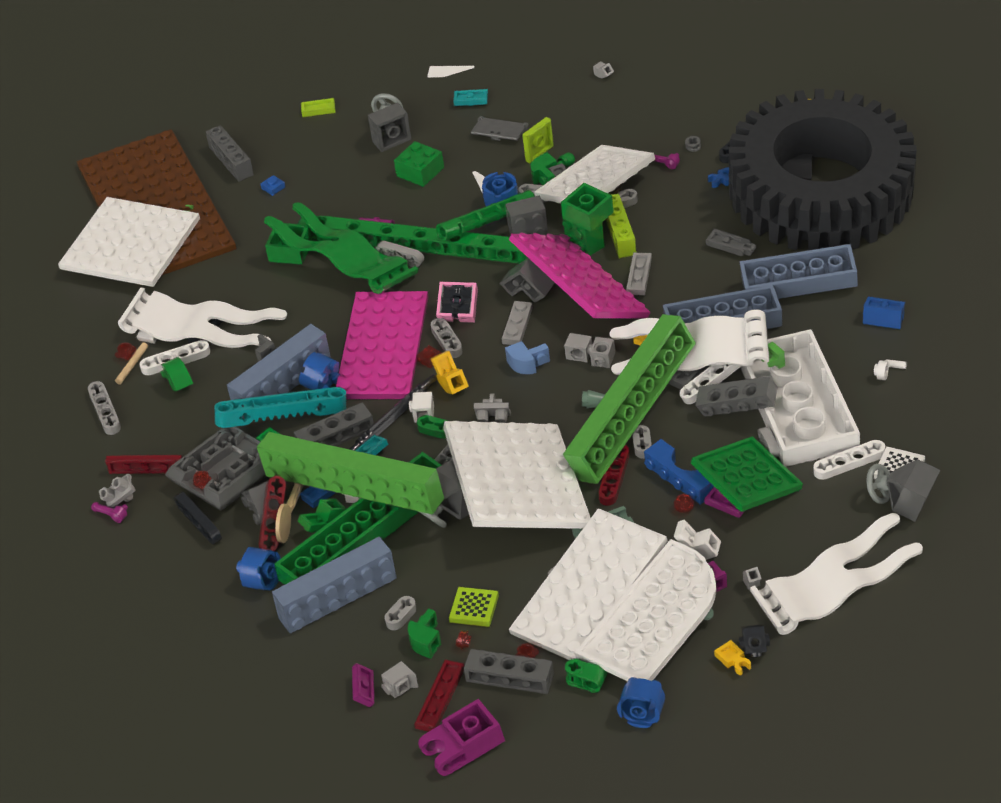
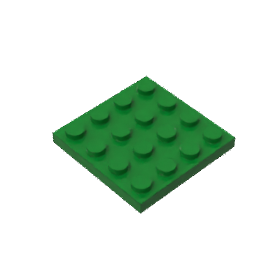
M753 436L692 457L690 463L740 512L797 492L803 486V483Z

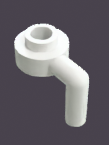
M888 359L880 360L874 366V375H877L878 380H886L889 367L906 369L907 362Z

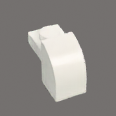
M685 520L679 521L674 533V538L677 542L696 550L706 560L718 555L721 540L710 528L696 533Z

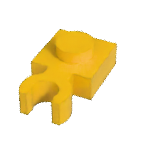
M732 640L714 650L715 657L727 668L734 666L735 672L741 676L743 674L742 666L747 667L749 670L751 669L750 660L745 658L744 652Z

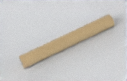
M143 342L118 375L115 380L117 384L121 385L144 354L148 348L146 343Z

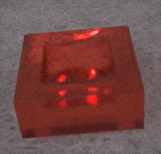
M429 345L416 355L417 361L431 369L434 366L431 358L442 352Z

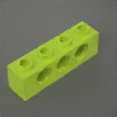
M614 194L612 195L614 212L605 220L618 257L633 256V253H636L635 237L620 195Z

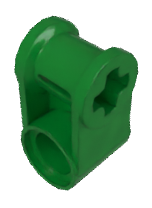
M571 659L565 664V671L567 672L566 683L569 686L581 688L592 693L600 691L607 676V671H604L602 667L579 659Z

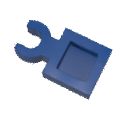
M729 167L718 170V174L708 175V182H712V188H716L722 183L725 186L729 185Z

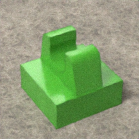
M770 342L768 344V367L776 366L780 369L785 366V353L774 342Z

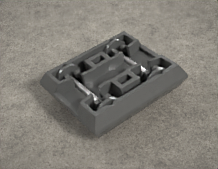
M237 427L222 428L174 463L165 474L171 481L220 511L243 495L242 492L251 489L267 477L257 450L260 441Z

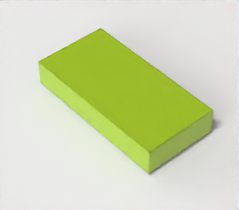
M334 98L301 102L302 117L336 113Z

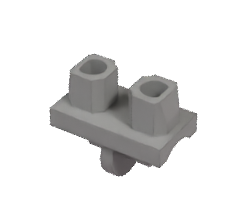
M490 393V399H483V403H474V411L478 422H488L489 416H495V422L506 423L507 417L511 415L509 403H502V399H495V393Z
M126 474L122 478L116 477L112 480V486L109 488L103 487L99 490L100 498L106 501L107 507L114 508L123 500L129 502L133 499L132 493L136 490L132 485V476L130 474Z

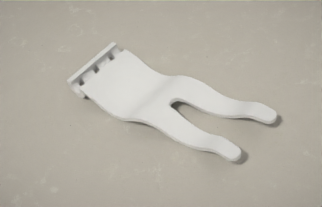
M140 288L118 321V325L126 333L133 334L139 329L162 341L173 342L185 338H200L218 346L239 348L247 345L259 346L257 337L259 334H231L208 321L210 319H218L231 324L248 325L266 319L284 320L287 317V312L277 308L248 311L221 301H206L195 305H188L156 291L149 296L146 294L145 288Z
M750 310L745 313L744 318L709 316L691 323H685L696 344L678 368L679 371H695L715 364L750 366L754 365V360L756 359L769 362L766 315L761 310ZM644 318L636 320L628 325L613 328L610 331V336L614 340L648 335L659 319ZM630 359L614 364L611 368L613 374L620 375Z
M890 513L876 520L857 538L846 543L836 544L825 550L804 571L794 576L777 577L767 580L766 586L763 589L758 590L756 586H752L750 591L778 633L782 635L789 634L796 629L798 622L823 618L839 608L858 589L885 580L907 560L921 554L923 547L920 543H913L901 547L884 561L872 567L852 570L844 568V565L864 556L887 530L900 522L898 514Z

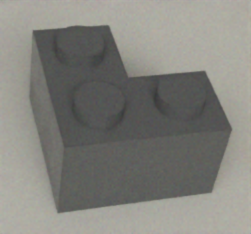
M527 258L510 269L499 284L511 296L523 290L535 303L546 296L555 282Z
M267 482L242 492L243 497H241L245 508L248 507L249 510L254 511V514H252L253 519L257 525L260 524V527ZM271 499L268 506L272 510H277L279 504L276 500ZM267 519L266 526L275 521L273 519Z

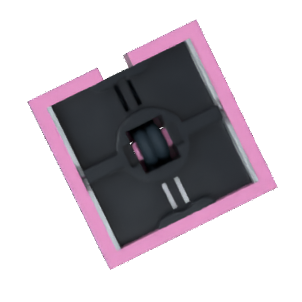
M440 282L437 318H444L447 322L459 319L460 322L475 323L478 294L477 284Z

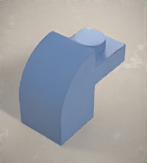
M521 341L505 347L506 360L517 373L534 374L536 373L537 366L550 362L549 348L546 344L528 350Z

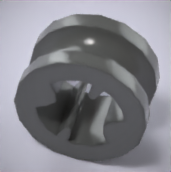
M690 136L685 140L688 151L695 152L701 149L699 137Z

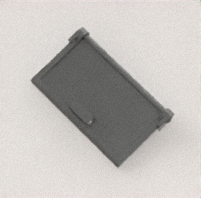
M479 116L478 122L472 129L471 134L489 136L492 140L498 141L501 138L518 141L523 132L527 131L529 124L527 122L518 123Z

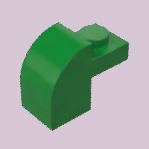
M548 152L536 157L531 162L532 182L534 185L539 183L545 185L555 178V175L548 168L556 166L557 160Z
M179 357L161 364L163 370L160 373L163 378L168 379L173 391H178L193 384L186 366Z
M336 498L321 499L316 513L299 515L298 522L306 531L311 533L317 532L345 511L346 508Z
M429 608L424 615L420 616L418 623L410 620L408 635L411 648L417 654L431 659L441 646L439 631L435 630L438 625L436 611Z

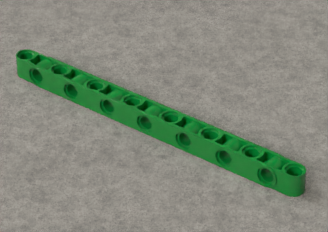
M316 216L322 224L331 229L358 232L373 247H377L381 241H387L416 249L423 253L517 264L528 258L509 241L510 237L465 232L442 241L437 236L436 228ZM302 217L299 219L297 223L307 225ZM311 231L312 239L337 241L335 239L320 238Z

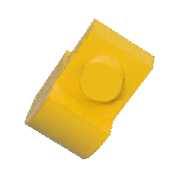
M445 351L431 358L437 373L435 376L441 387L448 394H455L469 387L462 369L456 368L450 351Z

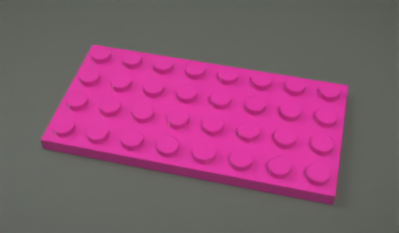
M538 233L511 234L509 241L593 318L649 317L650 311L645 308V305L636 300L632 293L626 291L621 283L616 282L611 274L605 272L600 264L595 263L590 255L580 249L579 245L570 241L569 236L549 233L547 235H540Z
M428 291L382 292L380 294L356 292L339 370L340 376L336 387L346 390V399H403L412 390L428 302Z

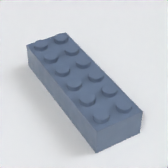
M851 244L740 261L744 290L773 285L778 299L858 286L857 269Z
M773 285L663 305V314L681 316L684 323H691L709 316L744 318L745 313L750 310H761L766 315L767 329L782 326V309Z
M309 324L227 384L230 400L284 394L291 391L300 384L299 375L300 372L304 373L305 367H303V364L310 354L319 352L330 357L326 333Z
M377 537L272 591L279 620L288 632L292 633L367 593L390 583L397 578L392 552L383 540Z

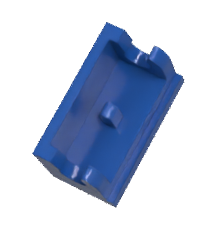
M867 297L863 310V324L900 329L904 319L905 302Z

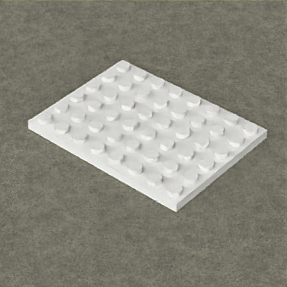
M444 421V432L473 527L583 529L591 519L574 470H572L563 456L566 447L557 424Z

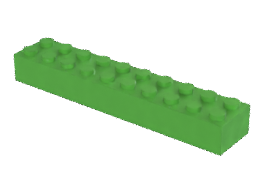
M662 314L563 453L579 481L599 483L696 344L681 316Z
M268 432L257 446L265 475L268 477L281 476L285 481L428 514H434L444 500L439 476L435 468Z

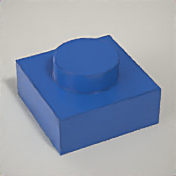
M273 175L261 183V188L273 196L285 188V182Z

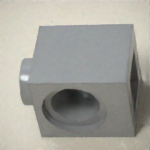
M570 333L564 345L566 359L588 362L593 345L592 337Z
M595 337L590 350L591 366L610 368L615 355L614 339Z

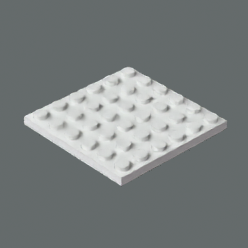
M106 197L58 263L59 268L154 287L200 220L199 213Z

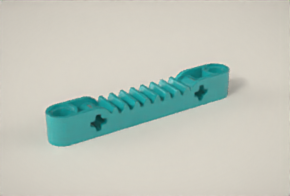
M331 387L221 401L214 406L215 424L221 428L248 425L253 420L258 422L259 418L265 421L268 416L270 420H273L274 416H277L278 419L282 415L288 418L289 414H292L293 417L297 413L303 416L304 412H307L308 415L312 412L317 416L336 414L346 410V390L341 387Z

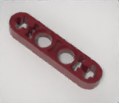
M624 445L620 451V458L617 455L603 475L599 489V501L605 506L613 505L617 501L629 460V448L627 445ZM614 465L621 466L619 469H612L611 467ZM611 479L617 480V482L613 484H610L607 481Z
M281 476L271 477L266 484L258 543L260 549H267V545L263 542L267 541L268 534L275 533V536H270V543H273V546L267 550L275 551L278 546L275 529H268L266 521L267 519H273L276 522L278 509L284 503L286 482ZM277 480L281 487L277 488L276 495L270 496L269 494H273L275 489L274 486H271V483ZM271 499L278 502L277 510L269 508L268 503Z

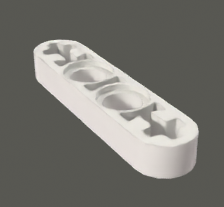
M200 340L144 358L140 361L141 372L144 375L159 373L163 370L161 364L164 363L162 361L165 359L179 357L184 364L205 358L210 354L209 343L205 340ZM188 353L186 356H180L181 354Z
M726 364L711 365L680 390L682 400L686 404L695 403L698 394L696 387L699 389L702 381L709 380L706 385L719 384L741 366L730 364L728 366ZM719 368H724L721 373L715 374Z
M872 440L818 460L814 463V476L824 480L879 460L885 451V444L880 440ZM856 454L863 455V457L859 459L854 458L853 456ZM837 461H844L845 464H844V465H837L836 462H837Z

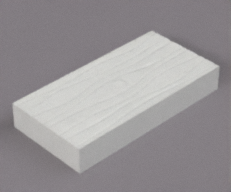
M811 329L768 339V344L774 342L784 351V367L780 369L776 366L768 367L767 362H762L761 359L754 360V365L740 367L745 379L770 376L778 387L775 406L759 409V412L766 427L770 428L779 445V458L785 467L829 457L860 445V432Z

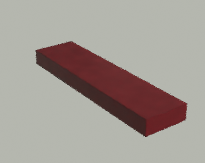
M182 455L106 456L105 461L109 474L166 473L174 463L182 458Z
M444 660L417 717L415 729L429 732L439 726L464 672V663Z

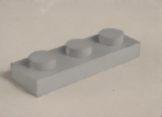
M633 253L626 291L633 295H645L652 253Z
M514 301L502 336V344L513 345L523 340L533 309L532 302Z

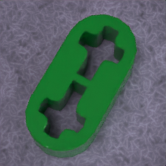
M423 415L417 419L418 431L425 435L444 439L446 435L443 426L444 421L447 420Z

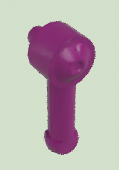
M678 153L669 154L668 157L654 155V162L664 163L669 169H675L680 163Z
M94 502L91 505V509L95 512L110 515L115 522L121 523L127 517L128 506L124 504L113 509L99 504V502Z

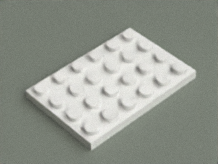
M600 145L537 189L534 195H540L544 201L561 203L583 183L609 193L654 161V153Z

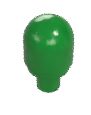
M567 152L558 158L557 165L563 163L567 169L575 163V156Z

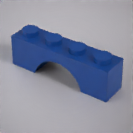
M662 439L644 451V463L649 470L656 472L663 480L670 482L677 490H681L691 500H695L700 505L714 488L698 470L688 471L678 468L675 465V448Z

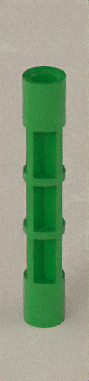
M527 190L484 208L437 224V236L440 240L445 241L493 221H498L507 216L505 204L535 197L532 191Z

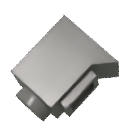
M402 661L381 674L383 690L387 695L391 694L394 698L402 695L410 688H418L416 674Z

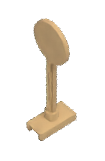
M294 484L287 504H281L278 509L275 531L279 543H286L289 537L291 513L304 486L302 484Z

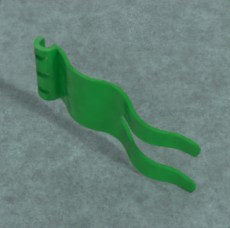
M294 203L292 209L303 218L310 230L320 238L335 239L337 241H309L299 237L285 223L272 216H267L264 219V223L271 227L286 245L298 251H317L322 253L345 275L353 278L368 279L371 290L376 294H380L418 273V267L408 268V260L399 256H387L380 253L358 232L353 230H334L325 226L302 203Z

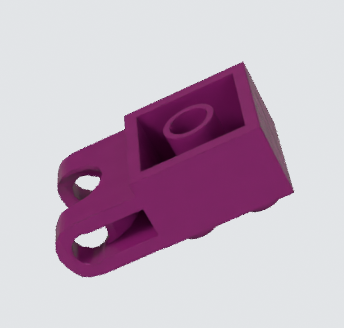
M477 699L442 720L441 725L420 737L418 746L427 756L441 752L435 758V769L440 775L447 776L503 743L505 739L500 724L482 702Z

